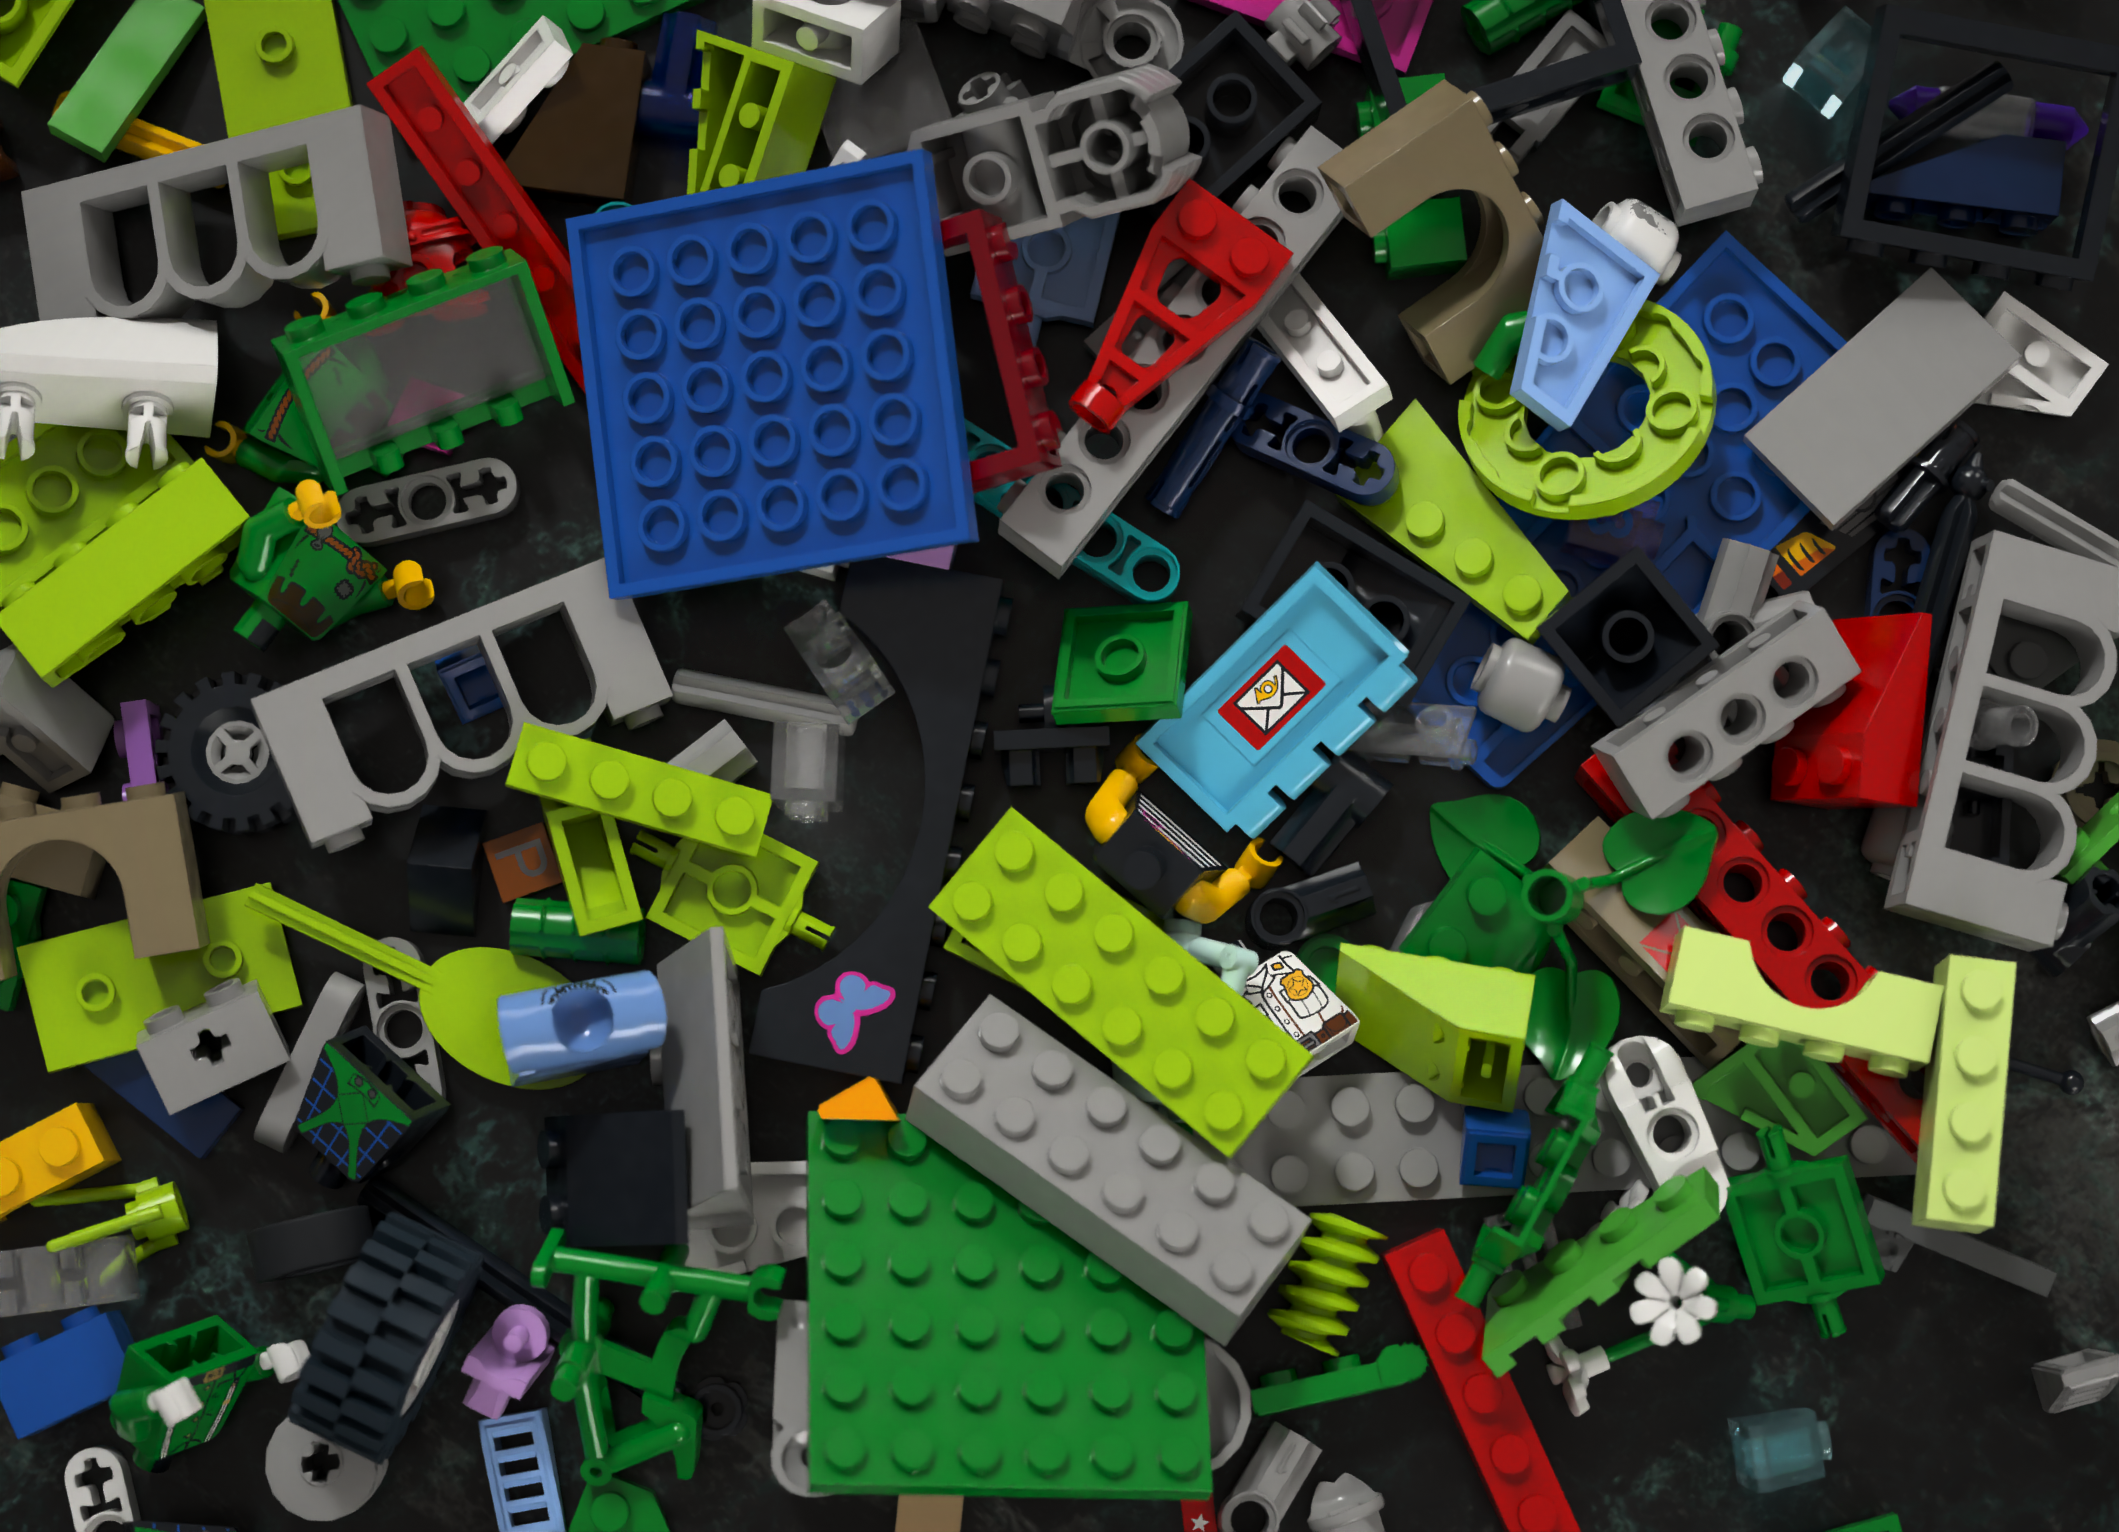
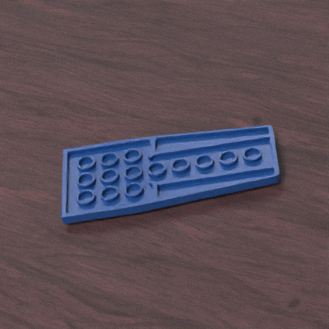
M1727 230L1656 303L1676 314L1696 333L1708 355L1716 384L1717 404L1713 427L1707 442L1692 465L1667 489L1648 501L1628 509L1633 517V527L1631 532L1623 538H1615L1609 531L1602 535L1593 533L1589 527L1588 519H1551L1524 512L1509 505L1494 493L1492 494L1566 586L1571 598L1635 545H1638L1692 612L1697 614L1722 538L1751 544L1770 551L1810 511V508L1743 442V439L1749 430L1847 342ZM1609 361L1572 426L1558 432L1548 425L1536 442L1548 452H1570L1579 458L1594 457L1593 453L1596 451H1600L1603 454L1618 448L1633 436L1632 431L1636 428L1639 429L1646 417V406L1649 401L1650 392L1645 380L1629 367ZM1624 511L1614 516L1596 518V521L1599 524H1604L1608 519L1614 521L1616 527L1621 529L1625 525V520L1622 518ZM1470 602L1409 707L1405 710L1487 787L1498 790L1510 783L1593 709L1597 703L1565 667V676L1562 684L1572 688V691L1562 714L1555 723L1544 719L1535 730L1525 733L1484 714L1477 704L1478 692L1470 688L1474 675L1492 643L1502 646L1507 640L1516 636ZM1542 635L1534 643V645L1556 655Z

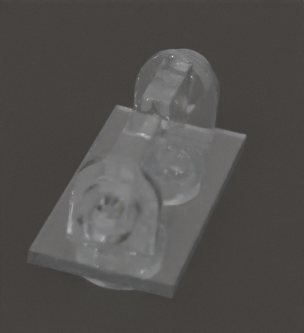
M1369 699L1362 701L1374 714L1377 721L1347 750H1352L1365 762L1409 763L1411 755L1418 756L1421 765L1451 767L1452 770L1460 771L1464 765L1475 764L1478 753L1477 742L1474 739L1467 738L1477 713L1476 707L1411 702L1407 709L1394 704L1386 712H1383Z

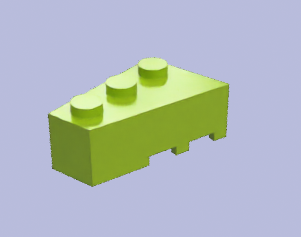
M697 29L696 49L703 51L701 88L693 89L692 109L699 111L697 148L689 150L687 195L805 172L837 78Z

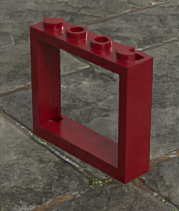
M982 209L973 210L940 221L943 250L969 242L1018 443L1017 448L969 462L973 493L1062 467L1058 450L1061 446L1057 433L1062 431V427L1056 413L1048 409L1043 385L1048 384L1049 381L1048 369L1039 348L1033 347L1027 324L1033 321V308L1026 289L1023 285H1018L1012 262V260L1018 258L1017 243L1010 241L1006 222H1003L1002 218Z

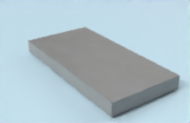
M1931 267L1744 435L1743 442L1833 531L1914 456L1922 451L2020 362L2022 355Z

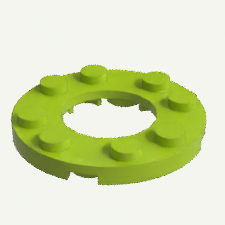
M1645 300L1610 362L1627 366L1645 380L1650 392L1645 419L1639 429L1636 428L1632 431L1633 436L1618 448L1603 454L1600 451H1596L1593 453L1594 457L1579 458L1570 452H1548L1533 440L1526 426L1528 408L1509 394L1518 353L1500 380L1491 377L1477 367L1472 369L1473 377L1466 390L1464 400H1459L1458 425L1462 442L1473 469L1490 491L1509 505L1533 515L1551 519L1583 520L1614 516L1622 511L1636 507L1658 495L1679 479L1692 465L1707 442L1716 414L1717 394L1708 355L1696 333L1673 312L1654 302Z

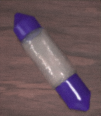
M1915 85L1892 98L1888 102V108L1901 120L1951 87L1941 86L1940 88ZM2005 94L1940 137L1981 142L2001 134L2066 141L2067 150L2086 136L2089 128L2073 106L2036 102L2030 97Z

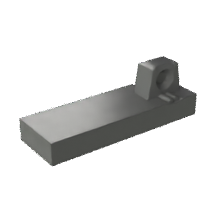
M1868 1193L1864 1194L1862 1201L1885 1270L1896 1273L1912 1246L1916 1243L2048 1297L2057 1275L2056 1272L1960 1231L1913 1226V1212Z

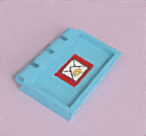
M1316 561L1184 692L1182 718L1156 720L1138 737L1135 744L1226 832L1237 824L1249 837L1255 839L1287 808L1284 801L1272 790L1275 785L1288 797L1296 800L1332 765L1329 758L1316 746L1322 741L1334 754L1341 756L1377 721L1374 714L1362 701L1367 697L1381 711L1386 712L1418 679L1403 663L1408 657L1409 650Z

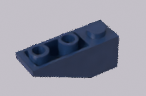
M2001 134L1871 180L1865 208L1874 209V216L1884 220L1906 221L1912 219V214L1937 217L1936 223L1948 228H1972L1975 226V222L2000 224L1999 231L2004 234L2033 236L2038 234V229L2044 230L2059 216L2066 141Z

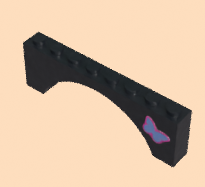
M888 557L849 563L840 615L843 621L861 634L886 661L906 693L916 717L925 765V798L921 826L913 854L903 878L887 905L860 937L835 958L814 971L787 983L761 991L749 1054L862 1077H875L878 1080L904 1085L906 1072L918 1074L925 1042V1036L914 1034L919 1009L931 1011L938 973L927 971L931 946L943 948L948 929V923L928 908V906L941 892L944 883L947 884L960 869L963 848L952 846L957 821L968 823L971 815L976 785L965 783L969 758L982 759L988 723L977 721L982 696L994 698L1001 665L1000 660L990 659L994 635H1007L1013 606V598L1002 596L1004 590L1003 579L952 569L947 570Z

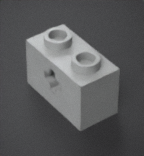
M239 978L225 981L205 992L206 1002L184 1012H182L179 1005L171 1006L149 1016L143 1021L146 1029L137 1032L136 1047L169 1115L290 1061L289 1046L257 979L242 985ZM210 1029L215 1037L224 1035L221 1038L222 1049L212 1053L207 1045L197 1047L200 1044V1031Z

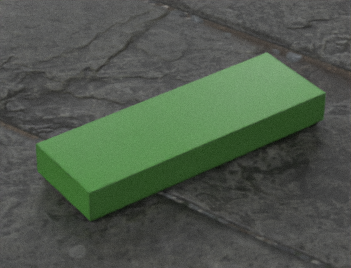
M135 0L47 123L50 133L105 163L207 19L205 7L193 0Z

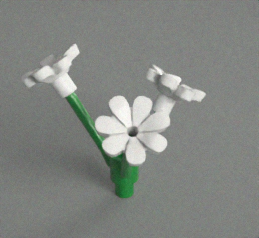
M1638 1179L1630 1189H1626L1623 1192L1619 1205L1612 1200L1606 1203L1601 1212L1600 1219L1603 1221L1610 1213L1619 1208L1629 1207L1632 1209L1644 1202L1649 1193V1188L1641 1179ZM1597 1223L1594 1226H1592L1587 1232V1234L1596 1230L1599 1227L1600 1223ZM1672 1252L1658 1263L1660 1277L1644 1271L1638 1275L1635 1281L1636 1289L1646 1296V1300L1633 1303L1630 1307V1316L1636 1324L1653 1322L1654 1325L1651 1330L1605 1350L1598 1345L1579 1354L1573 1349L1567 1348L1557 1335L1544 1344L1549 1358L1554 1362L1546 1365L1547 1373L1554 1385L1563 1383V1395L1572 1414L1578 1417L1590 1408L1585 1397L1587 1395L1586 1388L1589 1384V1378L1609 1370L1610 1362L1654 1344L1666 1346L1675 1339L1676 1335L1684 1344L1693 1343L1701 1337V1327L1708 1325L1710 1322L1730 1324L1734 1319L1750 1320L1756 1311L1754 1297L1749 1294L1737 1293L1736 1289L1732 1286L1715 1284V1281L1708 1277L1700 1268H1693L1675 1252Z

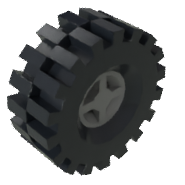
M235 671L222 672V678L216 680L205 677L195 682L198 689L193 693L188 694L183 691L174 700L179 707L172 716L165 713L160 723V726L166 728L163 740L156 739L155 753L162 756V766H157L156 769L159 780L167 783L170 789L166 794L185 791L189 817L220 832L248 836V833L251 832L265 834L275 831L274 825L281 822L289 824L297 818V815L254 716L250 700L283 685L263 675L248 672V675H241ZM257 745V747L254 749V757H253L254 762H253L252 759H251V757H252V748Z

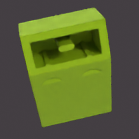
M1341 943L1335 995L1360 1020L1354 1038L1356 1042L1448 1102L1513 1113L1536 975L1518 973L1505 967L1489 968L1453 962L1440 956L1423 957L1387 951L1375 945L1358 946Z

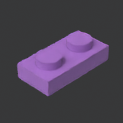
M146 699L120 703L122 720L114 722L116 749L120 758H127L130 783L122 785V801L127 800L125 790L127 787L163 782L159 780L156 769L157 766H162V756L155 753L156 739H164L162 726H160V707ZM165 783L166 792H168L170 789L167 783Z

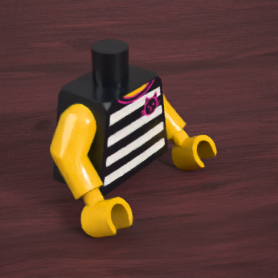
M1138 734L1116 756L1115 764L1117 769H1114L1109 774L1086 808L1085 821L1095 838L1093 859L1159 918L1173 919L1186 917L1199 924H1208L1216 921L1247 895L1251 888H1264L1282 864L1283 856L1280 855L1273 862L1260 858L1257 852L1265 842V839L1257 837L1249 843L1234 868H1227L1138 789V784L1143 783L1159 767L1153 760L1147 758L1135 744L1141 735Z

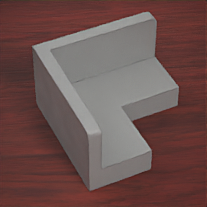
M14 644L0 650V755H5L49 794L90 774L114 724V717L70 678L52 688L38 675Z

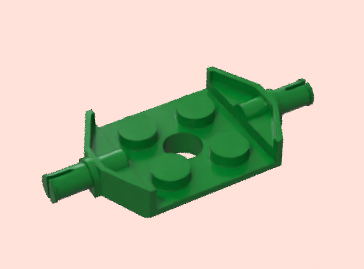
M1589 1042V1046L1573 1076H1568L1567 1080L1562 1083L1544 1109V1111L1566 1122L1564 1128H1552L1544 1139L1534 1160L1543 1168L1533 1187L1521 1185L1513 1197L1504 1216V1220L1512 1223L1509 1232L1496 1225L1490 1228L1483 1224L1472 1253L1473 1256L1470 1259L1473 1263L1459 1290L1454 1295L1478 1309L1496 1274L1501 1276L1503 1271L1513 1261L1540 1250L1545 1240L1543 1236L1568 1196L1591 1146H1595L1601 1135L1596 1115V1101L1600 1090L1596 1087L1615 1054L1594 1042Z

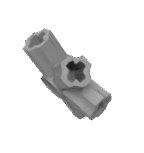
M1722 538L1699 612L1695 615L1712 636L1720 624L1723 622L1726 624L1730 633V642L1726 650L1796 601L1800 600L1814 604L1809 591H1799L1765 599L1779 555L1751 544ZM1714 650L1683 675L1679 680V684L1717 658L1719 655ZM1782 665L1777 669L1773 678L1775 692L1781 690L1789 678V673ZM1732 701L1724 707L1721 713L1723 729Z

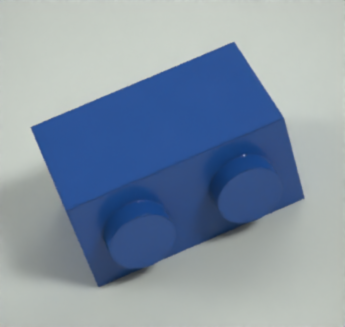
M93 1305L62 1319L60 1323L64 1332L41 1342L36 1332L1 1348L5 1359L0 1361V1400L17 1439L42 1432L110 1400L111 1396L116 1393L128 1345L135 1343L120 1310L100 1314L97 1305Z

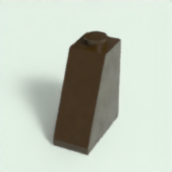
M612 37L602 38L600 45L582 43L569 63L565 74L556 83L505 161L531 200L599 209L610 202L632 204L652 69L646 51L638 50L636 43Z

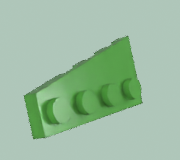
M1702 1167L1687 1177L1677 1175L1668 1179L1646 1201L1632 1209L1622 1207L1613 1211L1591 1233L1577 1241L1575 1239H1566L1555 1245L1541 1262L1523 1272L1514 1270L1498 1279L1487 1296L1482 1355L1483 1361L1495 1376L1499 1378L1517 1365L1511 1353L1534 1336L1544 1345L1564 1331L1566 1328L1562 1320L1581 1302L1588 1298L1594 1300L1597 1305H1600L1620 1290L1619 1287L1628 1278L1631 1266L1639 1261L1643 1267L1651 1268L1720 1218L1719 1185L1707 1169Z

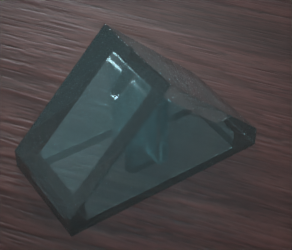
M1845 5L1800 52L1782 81L1828 119H1831L1861 84L1872 27Z

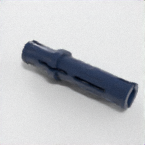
M1249 336L1246 337L1234 361L1218 383L1212 382L1205 392L1209 398L1202 407L1201 412L1187 430L1159 477L1145 494V498L1151 501L1152 505L1174 518L1181 516L1198 485L1201 484L1233 431L1242 419L1249 420L1255 409L1252 403L1268 377H1270L1282 360L1279 355L1275 354L1276 352L1258 340Z

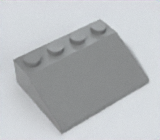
M711 927L657 964V980L666 1005L667 1031L661 1047L650 1049L653 1086H663L664 1109L684 1110L688 1230L754 1225L740 976L724 928Z

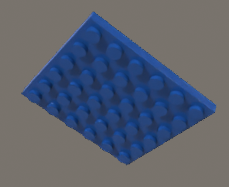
M921 148L565 219L609 599L638 598L979 541L931 152Z

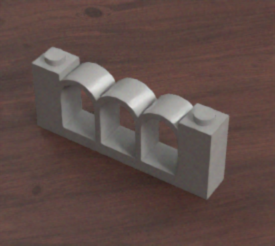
M361 104L21 191L40 321L84 317L181 319L193 306L195 300L222 308H243L259 300L272 286L274 280L302 289H320L338 281L344 276L350 278L353 285L370 286L389 281L391 279V271L413 266L390 118L388 115ZM309 163L318 219L317 237L310 252L301 261L289 266L284 261L279 246L269 173ZM229 183L237 235V256L231 270L225 277L210 285L206 281L201 268L190 193ZM150 203L158 257V274L148 294L142 300L132 304L128 300L123 286L113 212Z
M1993 530L1971 541L1922 746L1917 807L1907 808L1884 910L2028 952L2053 947L2054 940H2057L2062 935L2069 912L2068 904L2063 902L2067 883L2050 878L2057 875L2069 863L2076 847L2077 825L2070 806L2060 794L2072 791L2089 776L2096 761L2097 737L2090 718L2081 707L2095 703L2106 693L2117 672V650L2113 640L2119 638V567L1997 530ZM2000 615L2052 630L2067 638L2076 649L2080 660V679L2075 690L2070 695H2059L1986 673ZM1980 700L2032 715L2045 722L2052 729L2060 746V764L2051 780L2039 782L1966 760ZM1959 786L1995 797L2010 799L2012 802L2026 808L2036 820L2040 832V850L2031 866L2026 870L2016 869L1945 848Z
M604 557L250 700L254 716L310 848L313 849L325 844L330 854L365 839L361 829L372 825L373 818L370 811L386 814L405 811L425 799L436 782L439 768L451 776L472 780L491 776L507 766L515 754L524 722L580 738L591 731L603 712L609 727L624 721L628 731L663 717L660 706L667 704L673 694L632 598L621 600L609 599ZM558 611L561 613L587 674L592 692L591 704L587 713L575 722L563 725L544 723L530 714L519 696L495 639L498 635ZM477 644L506 711L510 730L508 740L502 749L489 757L473 760L459 757L446 749L437 736L410 671ZM394 678L424 748L426 768L419 781L406 791L385 794L374 792L359 781L350 766L325 705Z

